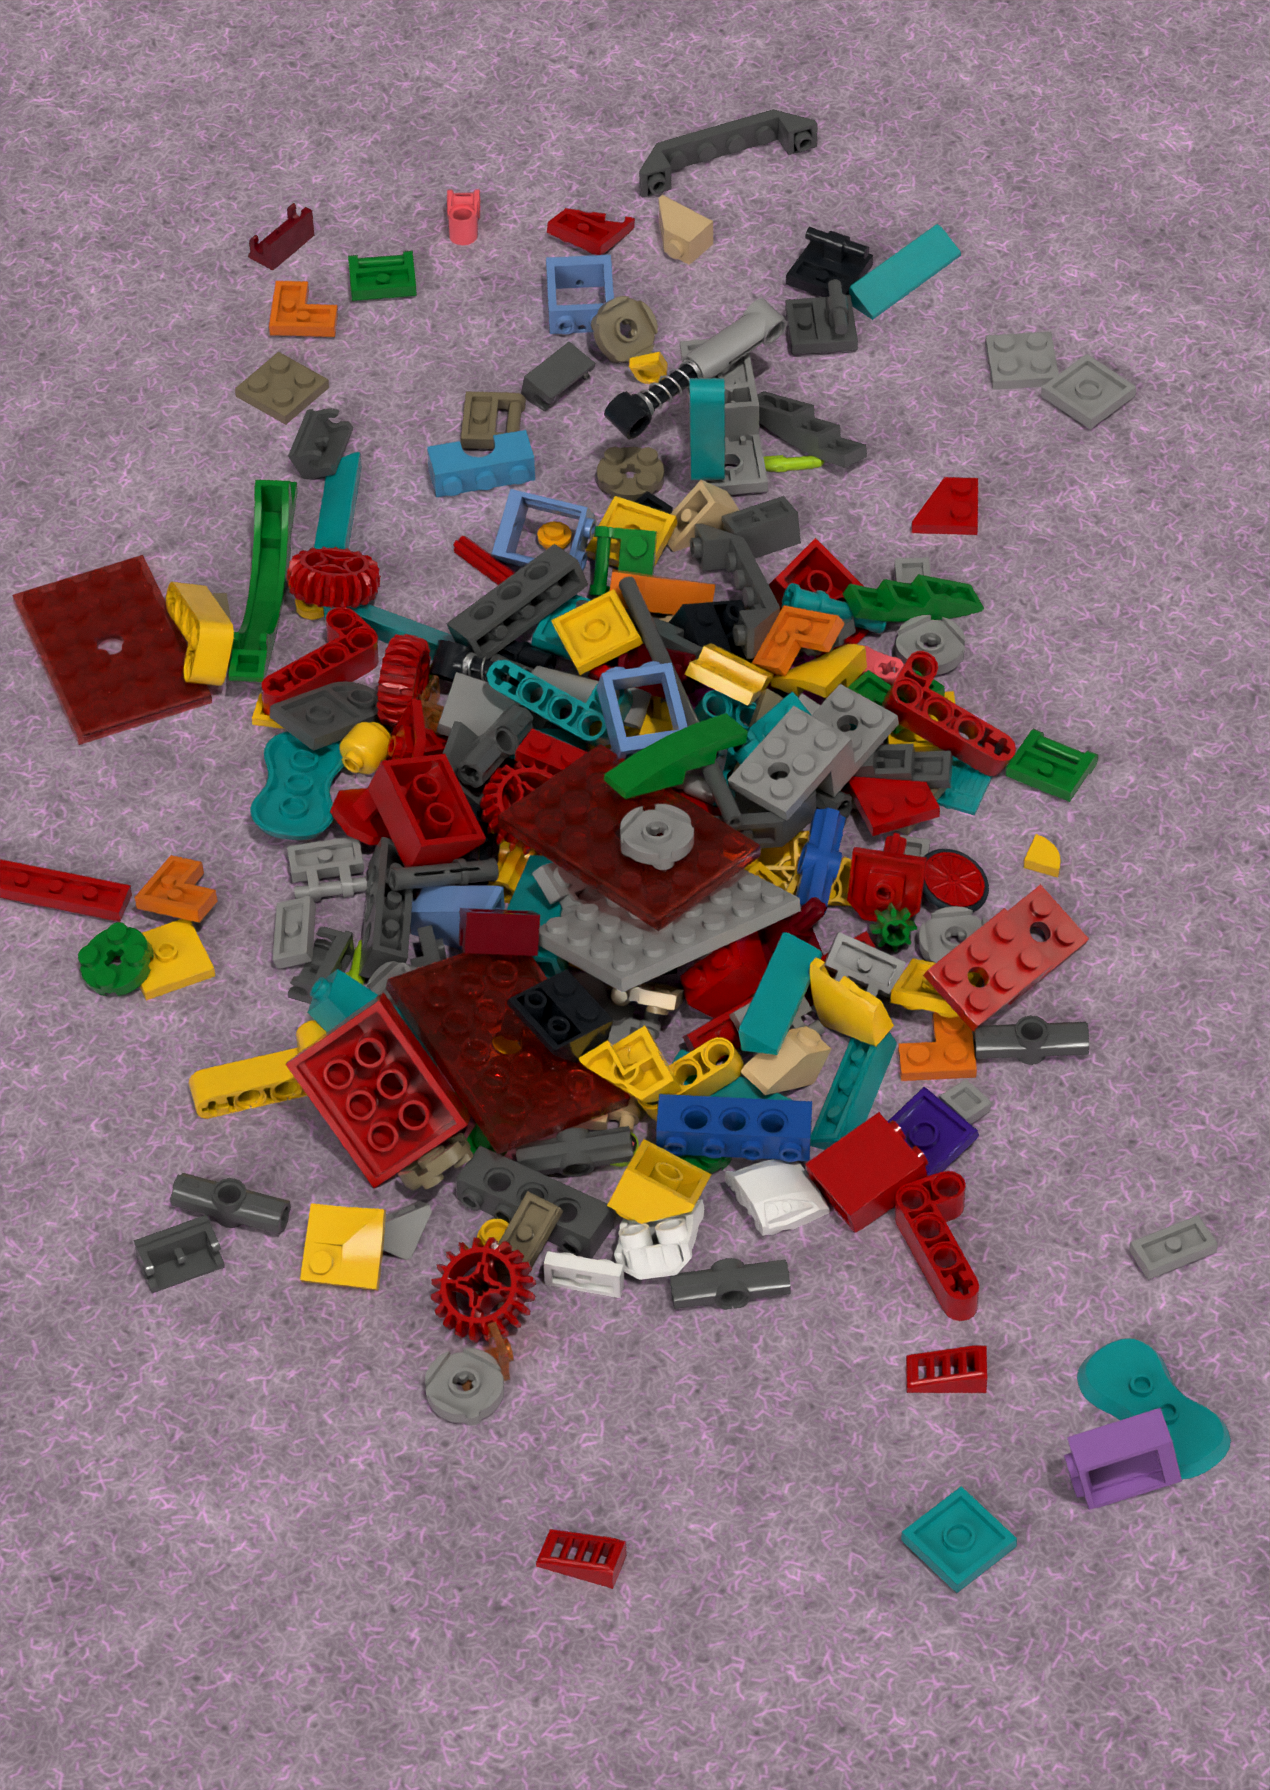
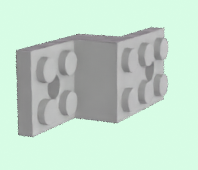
M709 339L680 341L681 360L685 355ZM748 353L713 377L724 378L725 464H735L737 467H725V480L703 481L728 491L729 495L768 492V479L759 436V401L750 353ZM686 387L688 394V427L690 433V388Z
M840 684L812 716L793 706L728 778L729 788L787 821L817 787L835 797L898 726V715ZM844 724H854L857 726L854 731L843 732L839 730ZM777 771H785L789 774L786 778L777 780L770 777L771 774Z

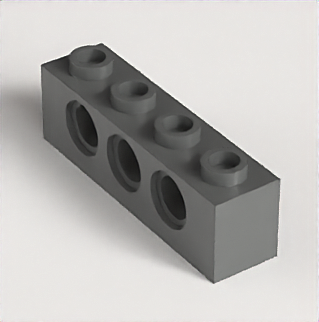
M554 544L446 624L455 643L471 648L472 653L476 654L479 658L483 659L486 656L488 660L587 587L588 583L578 560Z
M381 837L368 866L359 976L371 978L373 973L386 962L406 963L408 959L413 889L398 891L390 889L388 883L389 869L393 867L403 868L405 866L392 839Z
M482 1146L478 1147L473 1154L474 1157L467 1162L456 1177L458 1200L464 1206L474 1211L482 1210L494 1216L495 1219H502L508 1223L512 1220L527 1191L560 1207L563 1213L547 1241L560 1246L564 1252L592 1259L614 1228L613 1209L608 1207L607 1203Z

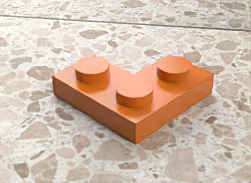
M276 281L269 322L270 335L335 337L338 306L307 304L309 295L308 281Z
M783 605L752 664L773 674L786 676L801 647L829 653L845 623L838 615Z
M170 855L134 897L137 909L199 923L218 900L215 889L195 885L204 874L202 862Z
M933 1012L932 1023L935 1042L898 1043L901 1081L976 1078L977 1067L973 1033L960 1017L948 1018L939 1015L938 1012Z

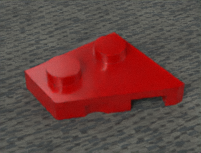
M565 208L548 221L547 233L564 242L580 247L591 254L603 255L634 229L635 218L625 216L624 222L621 223L605 220V213H588Z
M944 477L913 519L912 533L977 535L978 478Z
M852 776L847 782V789L872 837L940 817V806L927 782Z

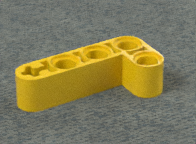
M170 582L166 593V609L188 642L184 661L185 681L206 685H223L234 639L232 622L207 586Z
M311 1020L302 1024L297 1029V1048L205 1068L195 1072L189 1078L188 1084L198 1116L209 1119L248 1110L250 1106L251 1108L287 1101V1097L288 1100L307 1096L285 1064L327 1032L315 1020Z

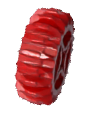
M323 546L321 549H316L312 547L309 551H300L299 554L292 556V560L289 561V568L287 569L289 593L293 594L296 599L305 600V603L308 605L316 604L319 608L322 606L330 607L331 609L334 607L357 608L359 605L369 604V601L374 600L376 594H378L381 579L379 575L380 568H378V563L372 560V557L362 555L360 551L353 552L349 548L338 549L337 547L326 548Z
M396 634L389 641L388 647L385 649V656L382 658V667L378 681V701L376 706L381 724L395 728L411 698L421 700L423 709L426 694H428L427 688L431 660L429 655L430 648L425 639L418 638L415 635Z
M520 760L515 763L514 768L506 764L500 773L495 772L491 776L489 783L484 787V795L480 801V809L483 810L481 815L482 822L489 823L487 826L488 834L498 833L497 845L506 841L510 843V852L515 850L516 847H520L524 856L529 854L530 849H534L538 856L544 852L545 847L552 852L557 848L558 843L563 844L568 839L569 833L574 830L576 825L575 819L578 815V807L575 806L577 794L569 793L571 782L561 783V772L554 775L550 774L548 764L542 769H538L534 760L529 763L528 768H525ZM508 793L511 797L510 803L512 805L506 811L503 806L502 797ZM550 806H553L556 813V820L552 823L547 818V809Z
M474 1237L472 1248L470 1249L464 1242H459L458 1248L460 1253L457 1256L451 1251L446 1252V1257L450 1261L447 1266L436 1264L437 1270L443 1276L431 1279V1284L439 1289L431 1294V1300L439 1304L434 1309L436 1315L439 1318H444L443 1325L448 1330L455 1328V1334L461 1339L468 1334L472 1342L478 1343L483 1334L486 1341L493 1342L495 1331H498L504 1338L508 1337L509 1331L507 1326L512 1324L515 1328H521V1322L517 1319L520 1313L524 1316L530 1315L531 1311L524 1303L536 1300L535 1294L528 1290L536 1285V1280L532 1276H528L532 1271V1266L528 1262H522L524 1255L518 1249L512 1251V1245L507 1241H503L498 1246V1241L494 1237H489L484 1245L480 1238ZM496 1263L508 1268L511 1277V1287H506L502 1282H497ZM476 1266L475 1271L471 1275L463 1277L467 1271ZM487 1283L491 1288L486 1293L483 1291L484 1295L480 1296L475 1292L480 1287L484 1288L483 1285ZM456 1292L462 1293L465 1297L469 1298V1307L472 1309L470 1317L460 1313L456 1301ZM504 1303L496 1312L490 1314L495 1305Z

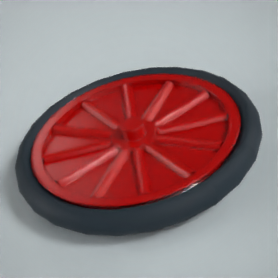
M953 849L932 850L924 855L927 860L923 894L932 904L940 909L958 906L973 910V912L983 906L989 894V884L983 869L975 860Z

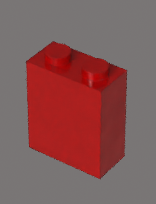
M880 1112L805 1164L809 1177L817 1186L822 1196L854 1233L862 1230L895 1206L896 1193L901 1186L928 1176L926 1166L929 1163L923 1152L917 1146L911 1148L905 1142L906 1136L900 1126L894 1120L888 1122Z

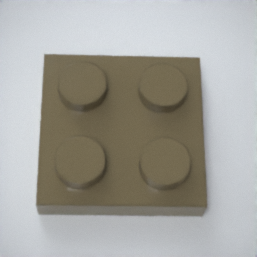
M277 352L235 388V394L237 398L287 425L329 388V380L286 355Z

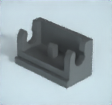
M567 342L524 376L521 394L533 405L543 411H547L550 408L547 403H552L556 396L579 378L586 380L590 377L588 371L591 372L595 368L596 363L571 342Z
M328 408L318 411L313 409L306 411L288 454L289 459L303 479L335 475L353 431V426L349 421L333 423L329 420V418L337 417L339 410Z
M785 496L722 516L724 531L744 537L754 558L801 544L798 512Z
M328 927L319 928L316 934L322 938H328L332 942L326 939H316L312 962L305 963L299 976L292 978L290 984L294 986L288 991V998L311 1004L312 997L310 996V991L320 977L326 978L337 969L344 973L346 972L354 954L352 932L346 930L342 932Z
M207 1214L134 1240L137 1262L151 1293L225 1268L224 1261L219 1252L221 1247Z

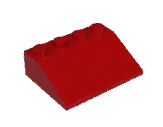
M384 992L352 1013L285 1064L373 1188H376L466 1127L471 1118L470 1113Z

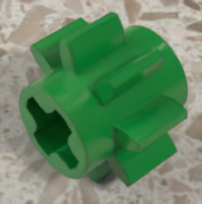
M889 903L888 909L882 912L874 911L877 916L876 924L869 925V929L873 934H879L875 940L879 947L887 943L891 945L894 952H897L899 945L903 943L911 945L910 931L916 930L917 926L914 921H906L911 915L907 907L899 912L892 903ZM890 924H892L893 926L899 925V928L896 931L892 928H889L887 930V927Z

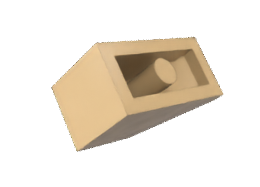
M661 195L658 198L659 225L664 252L671 258L679 259L690 265L713 245V221Z
M703 480L698 482L671 513V515L676 516L678 523L667 543L672 551L676 552L690 547V539L695 538V524H705L724 531L722 516L739 511L728 491Z
M807 1026L791 1029L788 1031L778 1055L758 1053L743 1066L741 1073L764 1095L809 1086L815 1083L831 1048L821 1040L820 1035L815 1030Z

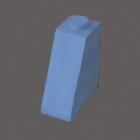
M435 886L423 888L418 898L412 899L411 934L418 936L417 928L432 925L435 939L442 938L444 945L462 950V946H459L460 908L505 910L504 888L500 886ZM475 954L490 959L489 954Z

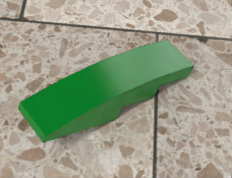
M920 574L915 577L911 584L883 579L877 589L849 584L842 593L855 618L877 621L906 622L911 618L921 615H931V620H942V617L951 619L982 612L984 609L971 584Z
M727 713L697 722L667 735L633 754L604 775V781L624 799L683 784L686 771L715 764L717 751L746 744L748 731Z

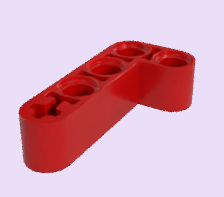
M337 607L330 610L326 615L327 643L263 679L261 683L263 713L270 715V705L334 682H353L375 669L379 663L378 635L375 630L350 608Z
M916 651L912 653L887 692L882 707L898 715L899 725L944 751H951L952 756L988 776L1000 774L1015 755L1016 746L1013 739L1001 730L929 689L937 674L938 662L928 652ZM913 670L919 671L922 676L917 675ZM898 696L904 698L907 701V703L902 702L898 698ZM928 714L935 716L938 719V721H935L932 718H930ZM960 733L965 734L969 739H965Z
M943 1171L907 1183L898 1189L895 1200V1221L944 1313L953 1320L965 1321L974 1317L977 1313L979 1282L946 1222L956 1219L963 1213L966 1183L960 1174L953 1171Z

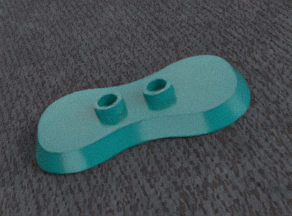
M288 731L275 735L268 741L264 748V759L268 768L267 783L255 797L250 807L252 819L265 834L287 840H309L318 837L329 827L334 819L330 813L333 805L330 787L334 777L344 766L342 763L343 757L339 749L341 741L314 751Z
M1131 1338L1111 1342L1090 1354L1079 1367L1077 1381L1083 1396L1095 1407L1117 1419L1123 1420L1161 1408L1173 1442L1182 1480L1207 1472L1216 1466L1229 1451L1231 1438L1223 1420L1207 1407L1186 1397L1174 1384L1162 1357L1144 1342Z

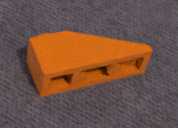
M612 570L609 591L615 590L626 609L629 608L619 588V582L625 577H633L649 612L675 615L682 604L713 602L716 584Z

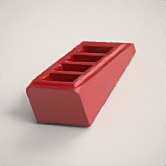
M975 1345L906 1355L907 1393H986L987 1346ZM918 1366H926V1378L919 1379ZM935 1367H942V1376L935 1377ZM951 1367H958V1374H951ZM967 1367H974V1371L967 1372Z
M550 1529L536 1561V1567L613 1589L627 1556L626 1541L605 1536ZM556 1543L564 1545L559 1558L551 1557ZM572 1547L578 1549L574 1560L567 1559ZM586 1552L593 1553L589 1562L583 1561ZM601 1556L607 1557L605 1564L598 1563Z

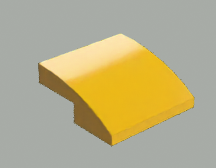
M712 643L703 647L699 658L689 663L684 674L747 706L751 705L760 696L774 676L773 673Z

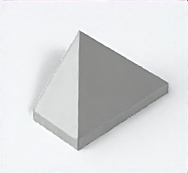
M417 1201L386 1214L383 1250L404 1260L412 1258L432 1213L430 1205Z

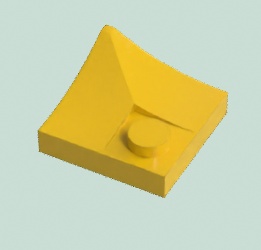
M311 1203L300 1281L378 1291L384 1247L386 1210Z

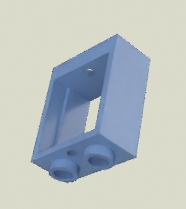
M611 255L547 257L546 272L550 334L566 335L593 332L591 320L604 303L557 305L556 289L604 287L605 303L614 299Z
M510 489L492 555L501 562L524 567L535 559L516 554L528 508L579 520L569 554L578 560L583 571L587 562L585 548L588 539L594 537L595 526H597L594 513L588 507Z
M652 661L641 665L639 668L625 669L624 667H614L608 669L605 673H601L597 692L616 766L663 737L688 727L672 663L660 664L657 661ZM662 683L673 730L626 737L615 690Z

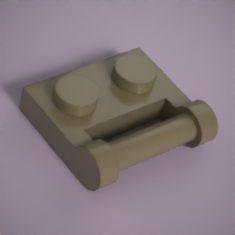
M466 391L461 431L462 448L494 449L493 435L504 434L497 432L499 409H506L508 411L506 433L520 431L521 413L525 410L526 405L525 397L520 393Z

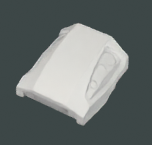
M771 1159L744 1167L735 1172H725L726 1184L728 1187L731 1186L732 1191L736 1192L737 1201L747 1208L749 1216L752 1215L755 1227L762 1236L774 1235L782 1230H794L830 1213V1208L821 1192L798 1161L787 1162Z
M703 1200L697 1201L692 1212L643 1224L635 1220L623 1219L620 1223L618 1244L614 1253L616 1263L623 1264L624 1272L639 1280L677 1275L692 1258V1249L696 1241L699 1224L704 1217Z

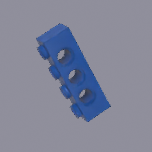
M659 1094L656 1145L676 1156L734 1157L748 1160L774 1159L787 1162L810 1161L812 1101Z

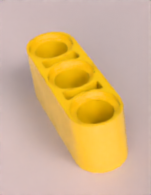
M714 1038L670 1064L669 1067L682 1088V1091L674 1095L710 1096L735 1081L741 1075L744 1063L733 1044L725 1038ZM729 1055L728 1060L724 1064L716 1065L720 1057ZM697 1075L692 1084L684 1085L685 1080L689 1076ZM638 1100L646 1113L653 1120L657 1121L658 1104L652 1105V1102L643 1103Z

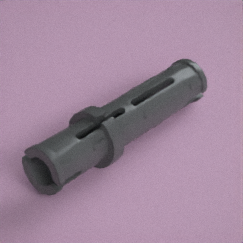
M460 858L446 864L403 868L393 867L388 872V883L392 891L445 885L467 886L468 883L495 882L498 879L499 870L494 858L467 862L465 859Z

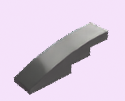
M766 391L757 394L759 422L791 445L818 459L843 468L867 457L866 444L842 438L839 424L815 418L814 405Z
M913 744L880 745L853 776L927 782L929 788H951L953 757L951 751L915 752Z

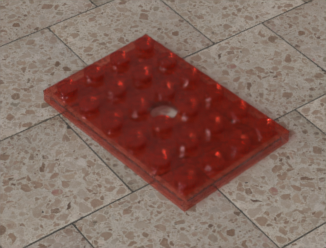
M143 555L12 595L18 614L79 745L212 703V696L206 684L188 683L184 679V661L188 646L179 628L167 612L166 601ZM107 639H118L123 642L122 650L116 654H109L104 649H98V646Z
M601 744L498 815V826L657 931L666 927L761 856V845L669 787L624 799L604 781V775L625 761V759H619L616 753ZM655 804H667L683 810L690 817L691 826L694 827L693 848L684 858L675 861L673 867L667 870H658L653 865L640 863L625 856L621 852V840L615 835V832L620 828L622 819L631 810L643 806V811L655 810ZM658 833L657 835L652 836H662L663 833Z
M461 953L389 978L386 990L497 1154L628 1106L630 1096L626 1091L584 1067L581 1062L573 1063L554 1056L507 1005L509 998L548 979L532 956ZM502 1035L506 1040L518 1041L521 1049L514 1054H504L495 1049L492 1041Z

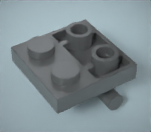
M833 279L829 281V297L785 300L792 355L858 350V338L851 295L843 294L839 280Z

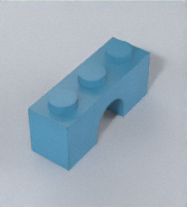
M522 430L493 435L494 450L484 457L467 455L463 451L460 441L428 446V469L436 497L455 496L465 492L489 490L494 487L511 484L519 485L534 481L535 460L527 431Z

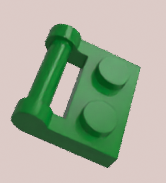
M413 250L403 251L402 255L358 258V255L348 256L352 301L417 296Z
M595 526L594 537H597L594 581L593 585L589 587L590 596L599 597L610 590V586H607L611 539L621 540L618 570L654 575L657 531Z
M1033 728L1006 766V776L1070 802L1088 774H1091L1096 767L1098 754L1091 751L1081 752L1046 738L1043 732Z

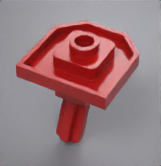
M411 698L393 729L388 744L389 757L387 760L443 754L449 737L446 735L436 736L432 729L425 728L421 700Z
M368 788L339 790L330 813L346 835L368 845H378L381 837L391 839Z
M893 833V836L886 837L883 851L859 847L853 848L847 901L863 920L877 922V916L874 911L882 912L888 909L889 903H892L899 912L907 907L911 913L908 919L920 912L927 858L906 855L907 840L900 837L899 833Z

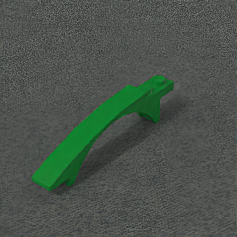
M255 480L254 541L249 594L242 625L238 632H234L228 675L229 681L262 682L266 677L277 635L287 580V569L289 568L291 555L290 541L298 493L297 482Z

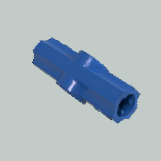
M827 807L825 809H816L813 814L808 841L802 849L797 867V874H800L796 889V896L800 898V907L813 897L819 898L821 902L825 903L826 907L828 905L831 886L837 877L842 860V853L839 852L846 817L842 816L838 810Z

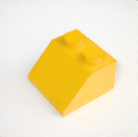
M643 1139L625 1169L607 1206L614 1209L620 1217L627 1220H635L640 1224L692 1212L712 1174Z

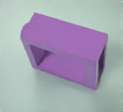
M1161 1408L1067 1437L1071 1453L1065 1454L1064 1458L1070 1473L1069 1476L1076 1497L1085 1496L1089 1510L1182 1481L1173 1442Z

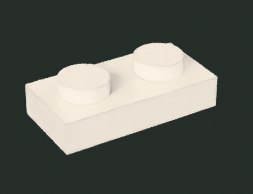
M547 1251L544 1260L545 1285L621 1298L624 1287L623 1264L614 1263L607 1259L595 1260L578 1257L567 1252L555 1253Z

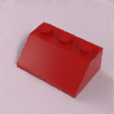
M446 754L383 760L380 762L368 790L405 867L452 863L454 859L462 857L485 842L486 837Z

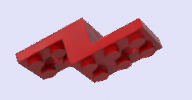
M1040 884L1008 911L1005 908L930 967L923 976L966 1025L974 1031L1007 1003L1011 1005L1085 945L1089 938ZM1036 927L1041 929L1045 934V942L1034 940L1030 935V928ZM968 973H978L984 980V987L978 988L973 986L968 980Z

